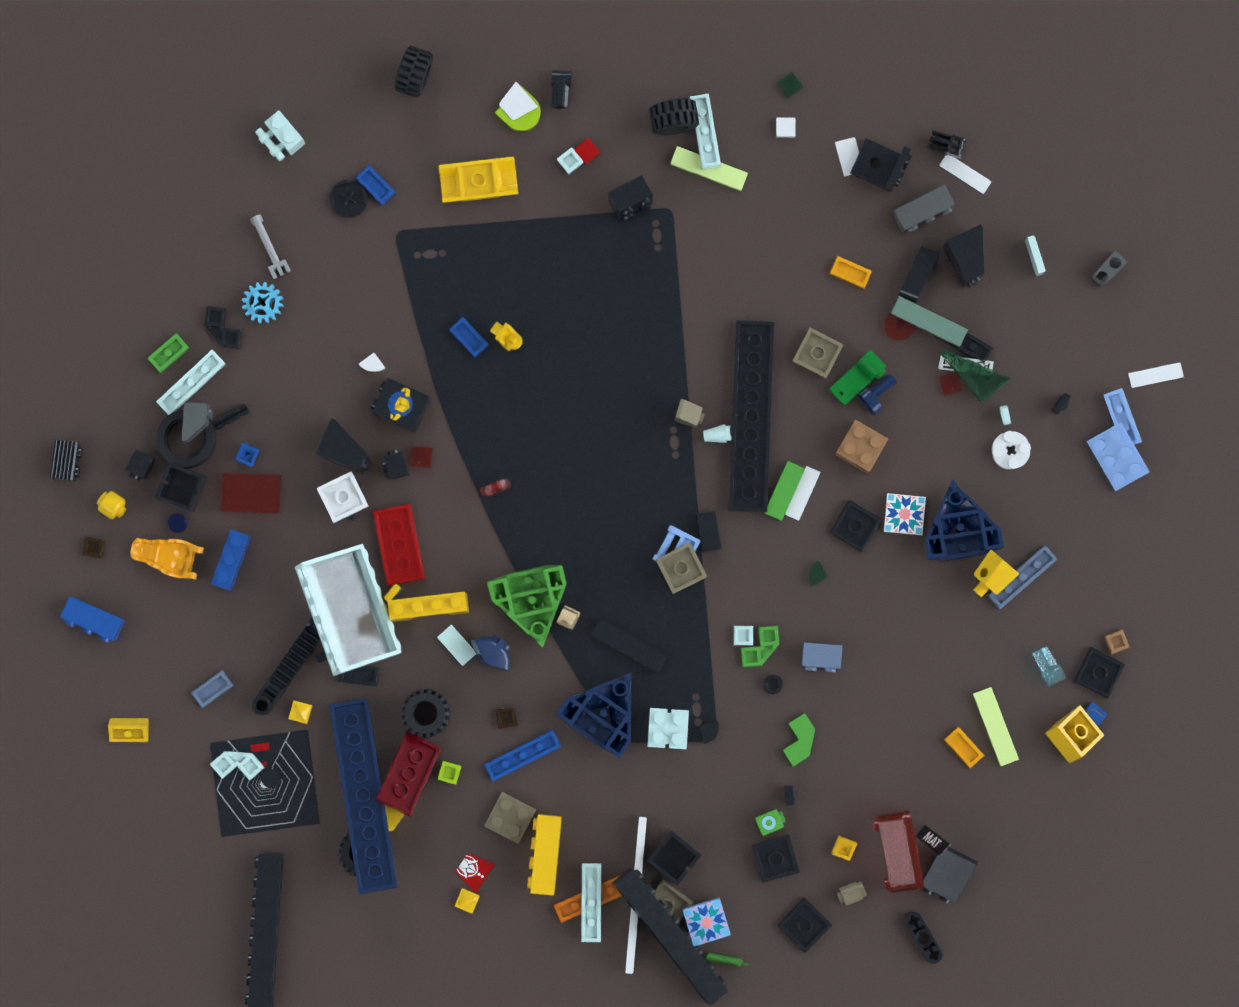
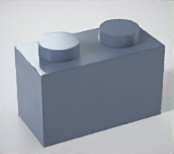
M803 643L801 666H805V670L817 671L818 667L825 668L824 672L836 673V669H841L842 645Z

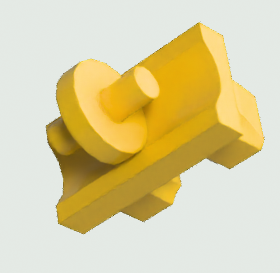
M496 322L491 328L490 332L496 335L495 339L506 350H516L521 347L522 337L509 324L505 323L503 326Z

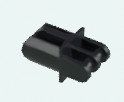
M935 130L932 131L933 136L930 137L929 141L933 144H928L927 148L946 153V156L962 158L961 151L964 150L963 145L967 141L965 138L955 136V134L949 135ZM953 140L958 141V145H957V144H953L952 141H953ZM950 148L956 149V151L952 152L950 151Z

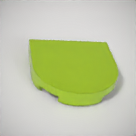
M521 86L538 107L515 120H512L501 107L495 114L511 129L515 131H528L538 124L541 110L537 100Z

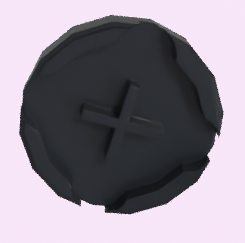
M343 180L337 183L330 193V204L333 210L344 218H354L360 215L368 203V195L364 187L354 180Z

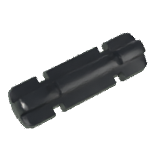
M246 404L238 406V409L234 408L222 415L221 418L218 417L213 420V424L216 429H221L225 427V424L228 425L241 418V415L248 414L249 409Z

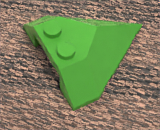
M545 565L509 573L487 581L491 600L502 608L528 635L530 634L543 648L567 584L563 566Z

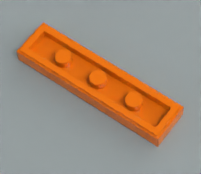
M619 876L601 884V905L622 896L612 884ZM582 892L553 905L561 923L582 914Z

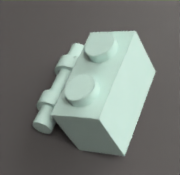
M279 110L264 122L269 129L268 132L265 133L262 128L257 129L255 132L259 137L258 140L268 147L269 153L276 157L278 161L285 158L281 152L284 149L292 155L306 144ZM275 136L280 144L275 145L271 138Z

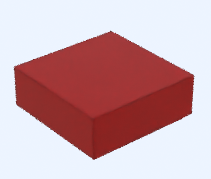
M589 138L574 149L585 165L600 154V151Z

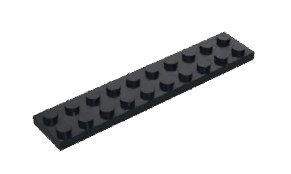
M736 320L729 511L767 512L775 322Z

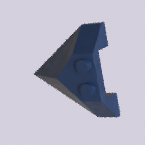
M953 479L924 541L928 560H957L988 554L990 550L994 552L1003 549L1004 542L1001 528L957 486L958 484Z
M631 673L567 698L556 713V716L603 750L621 758L631 743Z

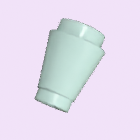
M723 424L703 431L705 442L727 443V441H732L730 425L726 426Z

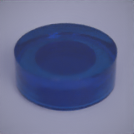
M173 514L169 517L167 524L172 532L181 533L186 530L188 522L185 516Z

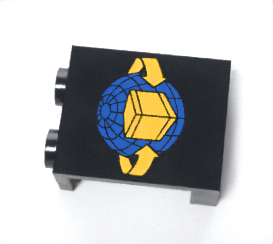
M388 378L380 386L379 392L381 394L379 398H375L371 406L373 415L385 418L416 433L431 400L430 396Z

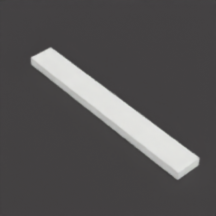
M639 816L634 870L638 869L642 874L647 818ZM632 908L625 973L632 974L634 970L638 916Z

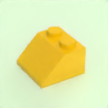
M1080 705L1056 722L1045 733L1069 764L1082 758L1104 736Z

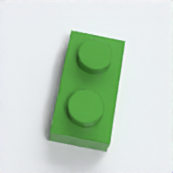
M176 333L151 354L148 359L162 373L190 348Z

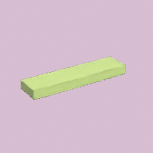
M678 146L670 163L672 166L738 191L742 190L748 175L747 172L721 163V167L702 170L700 155Z
M992 688L973 693L999 765L1003 766L1019 760Z

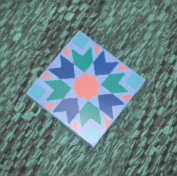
M719 897L682 909L693 946L731 935Z

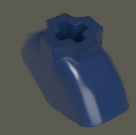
M493 635L492 637H478L470 640L481 664L509 671L510 658L507 651L509 646L502 638Z

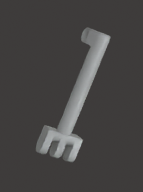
M256 215L252 217L250 221L256 227L273 265L268 267L273 279L277 278L275 270H278L280 276L284 275L281 269L283 266L287 273L291 272L286 259L279 260L262 224L264 222L262 216Z

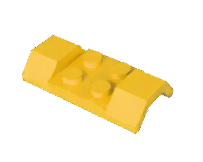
M514 156L438 165L443 203L518 195Z

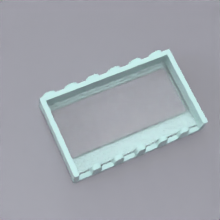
M363 544L305 561L295 566L333 676L402 653L400 650L401 644L394 633V625L388 616L387 605L381 597V588L376 583L375 572L370 566L368 552L364 549Z

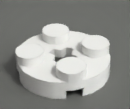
M1007 431L1002 433L992 444L993 459L1003 469L1020 468L1029 459L1031 446L1028 440L1018 432ZM1014 446L1015 455H1008L1006 447Z

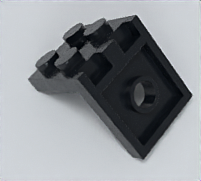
M866 138L850 174L892 192L894 186H899L904 175L901 170H906L912 158L909 155L911 149L904 146L900 154ZM872 159L879 160L880 167L872 168L870 161Z

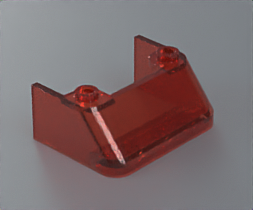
M909 810L874 815V819H876L873 820L875 832L879 831L881 835L888 872L887 878H884L886 890L890 893L923 889L924 882Z

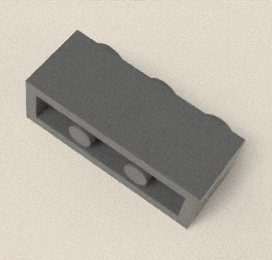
M943 185L895 209L892 214L902 233L908 231L910 234L918 230L919 225L923 223L928 225L936 220L935 217L938 215L946 216L953 212L952 208H954L955 203L946 185Z

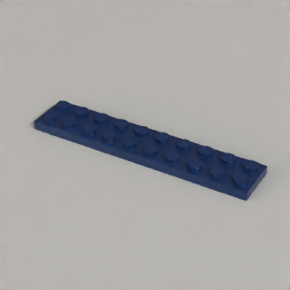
M368 698L330 704L359 895L398 888L386 808L384 804L375 800L382 784Z

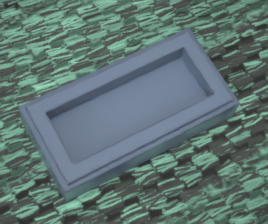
M221 670L191 692L201 708H205L234 685L225 672Z

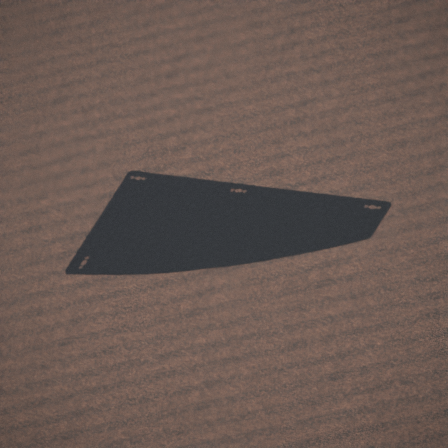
M667 208L649 209L645 212L639 211L630 220H622L620 222L613 212L409 229L398 232L396 244L433 382L452 435L485 511L516 572L545 565L563 566L567 584L550 627V632L577 678L587 691L631 673V743H648L650 708L668 709L667 713H671V709L689 710L687 742H703L700 726L695 725V719L700 718L702 720L701 725L717 721L705 582L703 579L672 594L657 562L652 559L655 554L657 555L669 532L668 528L670 525L700 540L696 520L698 502L691 426L675 422L680 400L689 401L674 216L672 211ZM654 220H658L660 222V225L658 227L653 226L652 223ZM655 228L660 229L662 233V239L659 243L653 240L652 234ZM656 244H660L662 246L661 251L655 250L654 247ZM432 249L438 253L432 259L423 257V252ZM442 249L446 251L444 257L439 255V251ZM417 251L421 252L422 254L421 258L416 259L414 257V254ZM462 317L489 344L476 358L449 331ZM496 322L503 326L505 323L509 324L522 337L521 347L516 350H506L495 339L496 335L490 332ZM673 426L677 428V433L675 434L670 432V428ZM672 435H676L679 439L677 450H673L670 446ZM674 451L679 452V457L676 459L672 457ZM675 535L666 554L674 551L681 537ZM699 543L695 553L703 567L701 543ZM565 605L580 612L573 630L556 622ZM599 619H603L666 655L667 657L659 672L657 673L591 636ZM698 693L700 699L694 701L692 698L693 694ZM695 702L701 704L702 713L700 717H696L693 714L692 707Z

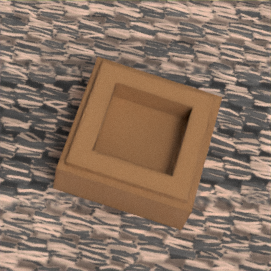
M1123 630L1104 636L1110 654L1130 648Z

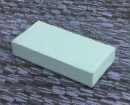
M1033 235L1027 237L1025 243L1037 277L1043 275L1046 270L1036 238Z
M452 625L437 637L462 666L476 655L474 649Z

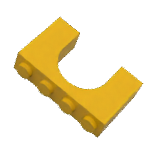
M466 592L388 600L389 619L392 622L431 615L469 613L468 595Z

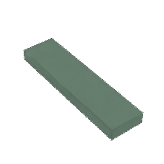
M900 296L891 312V315L957 347H960L968 329Z

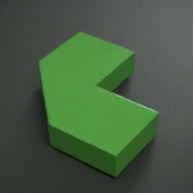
M778 626L758 627L760 646L741 648L742 667L762 666L779 646Z
M805 713L788 723L798 738V741L783 750L792 766L797 765L810 756L815 728Z

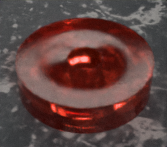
M891 313L884 322L886 334L891 339L897 341L909 338L915 329L914 325L891 315ZM901 322L903 324V327L898 328L896 326V323Z
M509 478L503 479L481 488L480 491L483 497L490 496L511 487Z

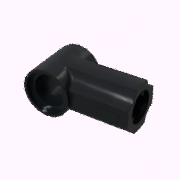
M552 71L551 107L556 109L568 107L572 71Z

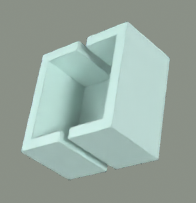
M650 708L647 747L665 748V744H669V748L686 749L689 710L671 709V713H667L668 709Z

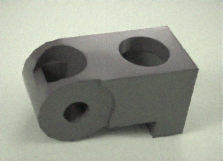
M1115 250L1092 275V278L1103 287L1128 261Z

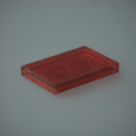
M223 473L221 512L279 514L281 475Z

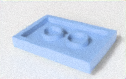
M1121 422L1087 441L1115 491L1150 472Z

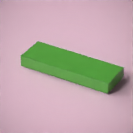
M787 462L769 501L767 512L764 514L782 521L805 468L792 462Z

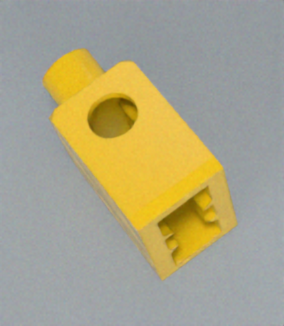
M990 550L974 572V576L980 582L973 590L981 597L989 589L995 594H999L1019 573L995 552Z

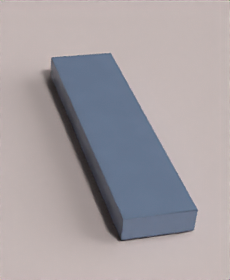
M1044 545L1016 569L1019 575L999 594L991 591L987 596L1000 610L1058 559Z

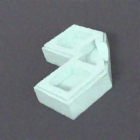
M224 751L210 763L222 779L236 767L249 780L253 779L265 768L253 753Z

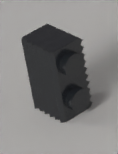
M55 440L50 478L73 482L76 481V478H79L80 466H78V462L83 456V447H81L80 443Z

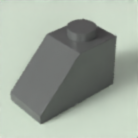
M184 402L182 441L184 443H189L209 425V420H212L213 409H210V405L207 403Z

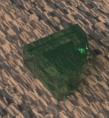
M819 560L811 567L809 572L811 587L828 578Z

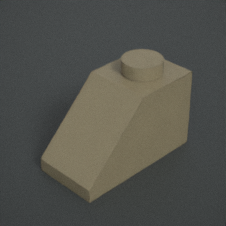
M681 399L675 422L697 428L698 423L702 424L705 413H702V407Z

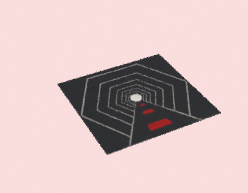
M308 730L210 743L212 762L224 751L253 753L265 767L251 780L238 767L223 779L213 769L221 837L320 824ZM267 769H276L281 774V782L275 788H268L261 781V776Z

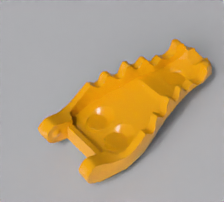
M136 538L132 543L130 555L132 559L144 562L168 576L196 580L197 574L191 572L195 554H203L204 548L178 539L147 540Z

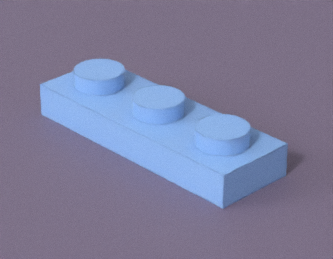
M1123 388L1104 394L1103 396L1114 425L1121 422L1133 444L1141 443L1142 440Z

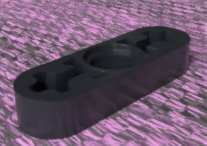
M909 912L905 916L904 922L924 957L933 964L940 962L943 957L942 950L923 918L917 912ZM910 916L918 917L916 921L918 926H924V928L917 930L915 934L913 930H916V927L913 924L909 925ZM921 932H926L929 935V940L926 943H920L918 940V935ZM932 941L934 945H931V948L934 951H938L937 959L929 958L931 954L929 949L926 948L925 951L923 947L929 946Z

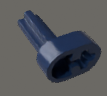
M889 374L870 390L865 389L858 396L870 413L876 415L883 410L877 398L897 382Z

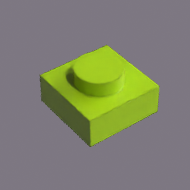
M443 761L438 780L456 785L462 766Z

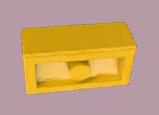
M111 718L109 720V742H148V718Z

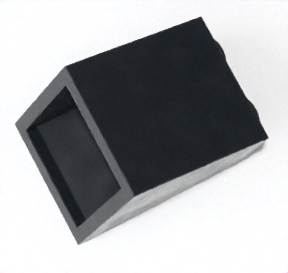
M982 224L947 240L943 246L962 287L968 285L971 288L979 284L981 277L984 275Z
M331 418L316 454L320 458L360 474L368 471L371 464L370 456L335 419Z
M948 846L941 855L934 852L919 885L923 886L922 891L930 895L933 892L939 894V899L948 904L951 901L956 903L975 870L978 861Z

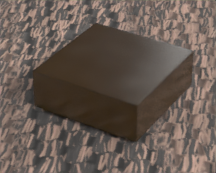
M85 537L82 556L103 558L105 539Z
M515 707L496 709L498 729L518 726Z

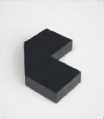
M207 306L204 325L218 344L225 348L240 349L243 330L224 327L227 309Z

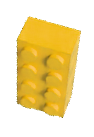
M538 814V817L533 820V830H536V837H532L531 841L534 857L531 856L529 862V869H533L532 876L528 877L527 889H531L530 893L555 894L562 816Z

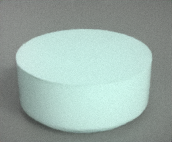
M1000 406L1003 424H1011L1008 406Z

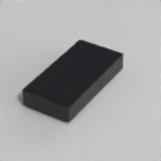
M715 511L696 514L702 552L722 549Z
M363 666L339 674V682L377 686L380 667Z

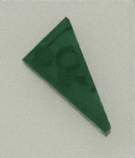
M944 349L939 351L940 355L981 403L985 402L1010 380L1009 377L995 373L992 369L984 368L981 364L972 360L964 359L952 351Z

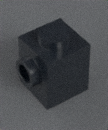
M136 449L125 470L130 472V477L138 481L140 478L146 480L156 459Z
M397 449L387 452L388 455L384 456L385 461L382 462L384 473L388 472L390 480L409 476L403 451L399 452Z

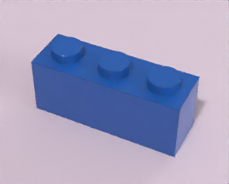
M230 529L211 582L212 585L229 591L233 590L252 537Z
M69 596L60 618L65 619V624L72 627L79 625L83 627L81 631L90 635L93 632L100 635L99 639L110 643V640H117L126 621Z

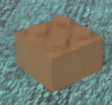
M855 420L835 456L868 474L887 443L888 438Z

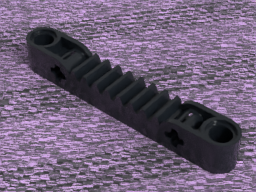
M326 600L328 605L334 607L332 618L335 621L340 613L339 606L333 601ZM313 617L310 618L302 633L284 656V659L253 700L252 709L256 714L267 715L274 709L320 643L321 639ZM262 700L267 702V709L265 711H260L258 708V703Z

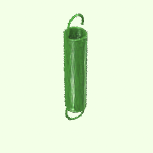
M709 952L707 955L702 956H707L706 961L709 960L710 962L741 967V964L746 963H742L741 958Z

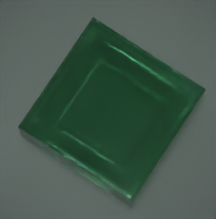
M793 72L777 82V85L787 99L804 88Z

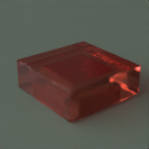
M958 372L939 377L944 396L963 391Z
M413 447L412 466L431 468L433 449Z

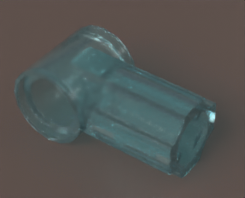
M1047 646L1032 653L1041 670V676L1048 687L1066 679L1061 666L1055 662Z

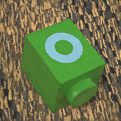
M777 809L754 817L762 836L783 828V823L786 822L782 811L778 812Z

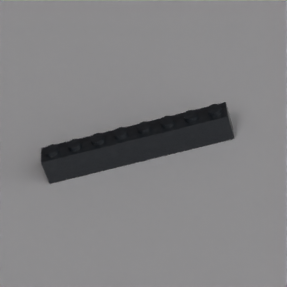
M261 852L258 857H255L254 867L258 869L257 876H254L253 888H256V896L253 895L252 907H255L254 915H251L250 926L253 927V935L249 937V946H252V954L248 955V966H251V970L246 978L249 993L245 995V1005H248V1007H274L284 854Z
M629 868L614 880L612 884L705 1003L712 1006L729 991L725 987L727 985L726 981L722 976H717L714 973L715 967L709 960L705 961L702 955L704 953L697 945L693 946L690 942L691 936L685 930L682 931L678 927L679 921L674 915L670 916L666 911L668 907L662 900H657L654 896L656 894L655 890L650 885L646 886L642 881L644 876L640 871Z

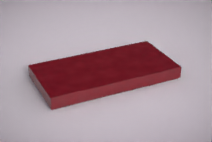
M407 731L375 800L410 817L441 748Z

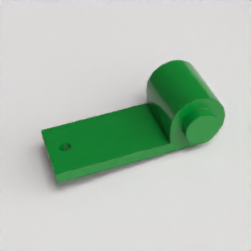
M870 350L829 391L845 406L875 377L880 379L886 373L885 368L887 366Z

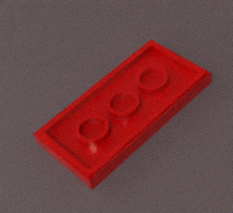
M411 504L373 511L387 586L425 579Z

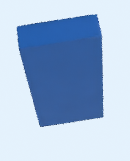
M370 165L356 177V180L382 206L396 193Z
M464 317L449 329L474 358L489 346Z

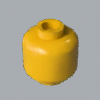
M114 491L104 492L97 501L98 511L109 519L121 518L126 511L124 507L126 504L125 499Z

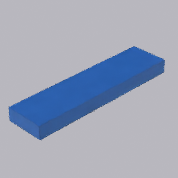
M551 730L484 764L493 782L560 748L561 745L554 731Z

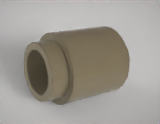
M855 881L840 887V892L837 893L840 903H845L846 906L863 900V897L867 896L861 881L858 883Z

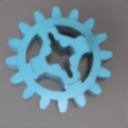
M257 282L256 288L250 285L251 291L244 292L247 298H242V302L246 303V305L242 306V309L248 310L245 315L247 317L252 315L251 320L253 322L258 319L259 324L263 320L268 324L269 318L276 320V313L281 315L278 309L284 307L282 303H279V301L283 300V297L277 296L280 293L278 289L273 291L275 287L273 284L268 287L266 282L263 283V286H260ZM259 291H268L270 293L260 294ZM254 296V303L250 306L251 298ZM261 299L265 301L266 305L264 307L260 305L259 301ZM274 299H275V306H274V308H273V310H272V309H271V305H272V302H273ZM266 312V315H258L256 313Z

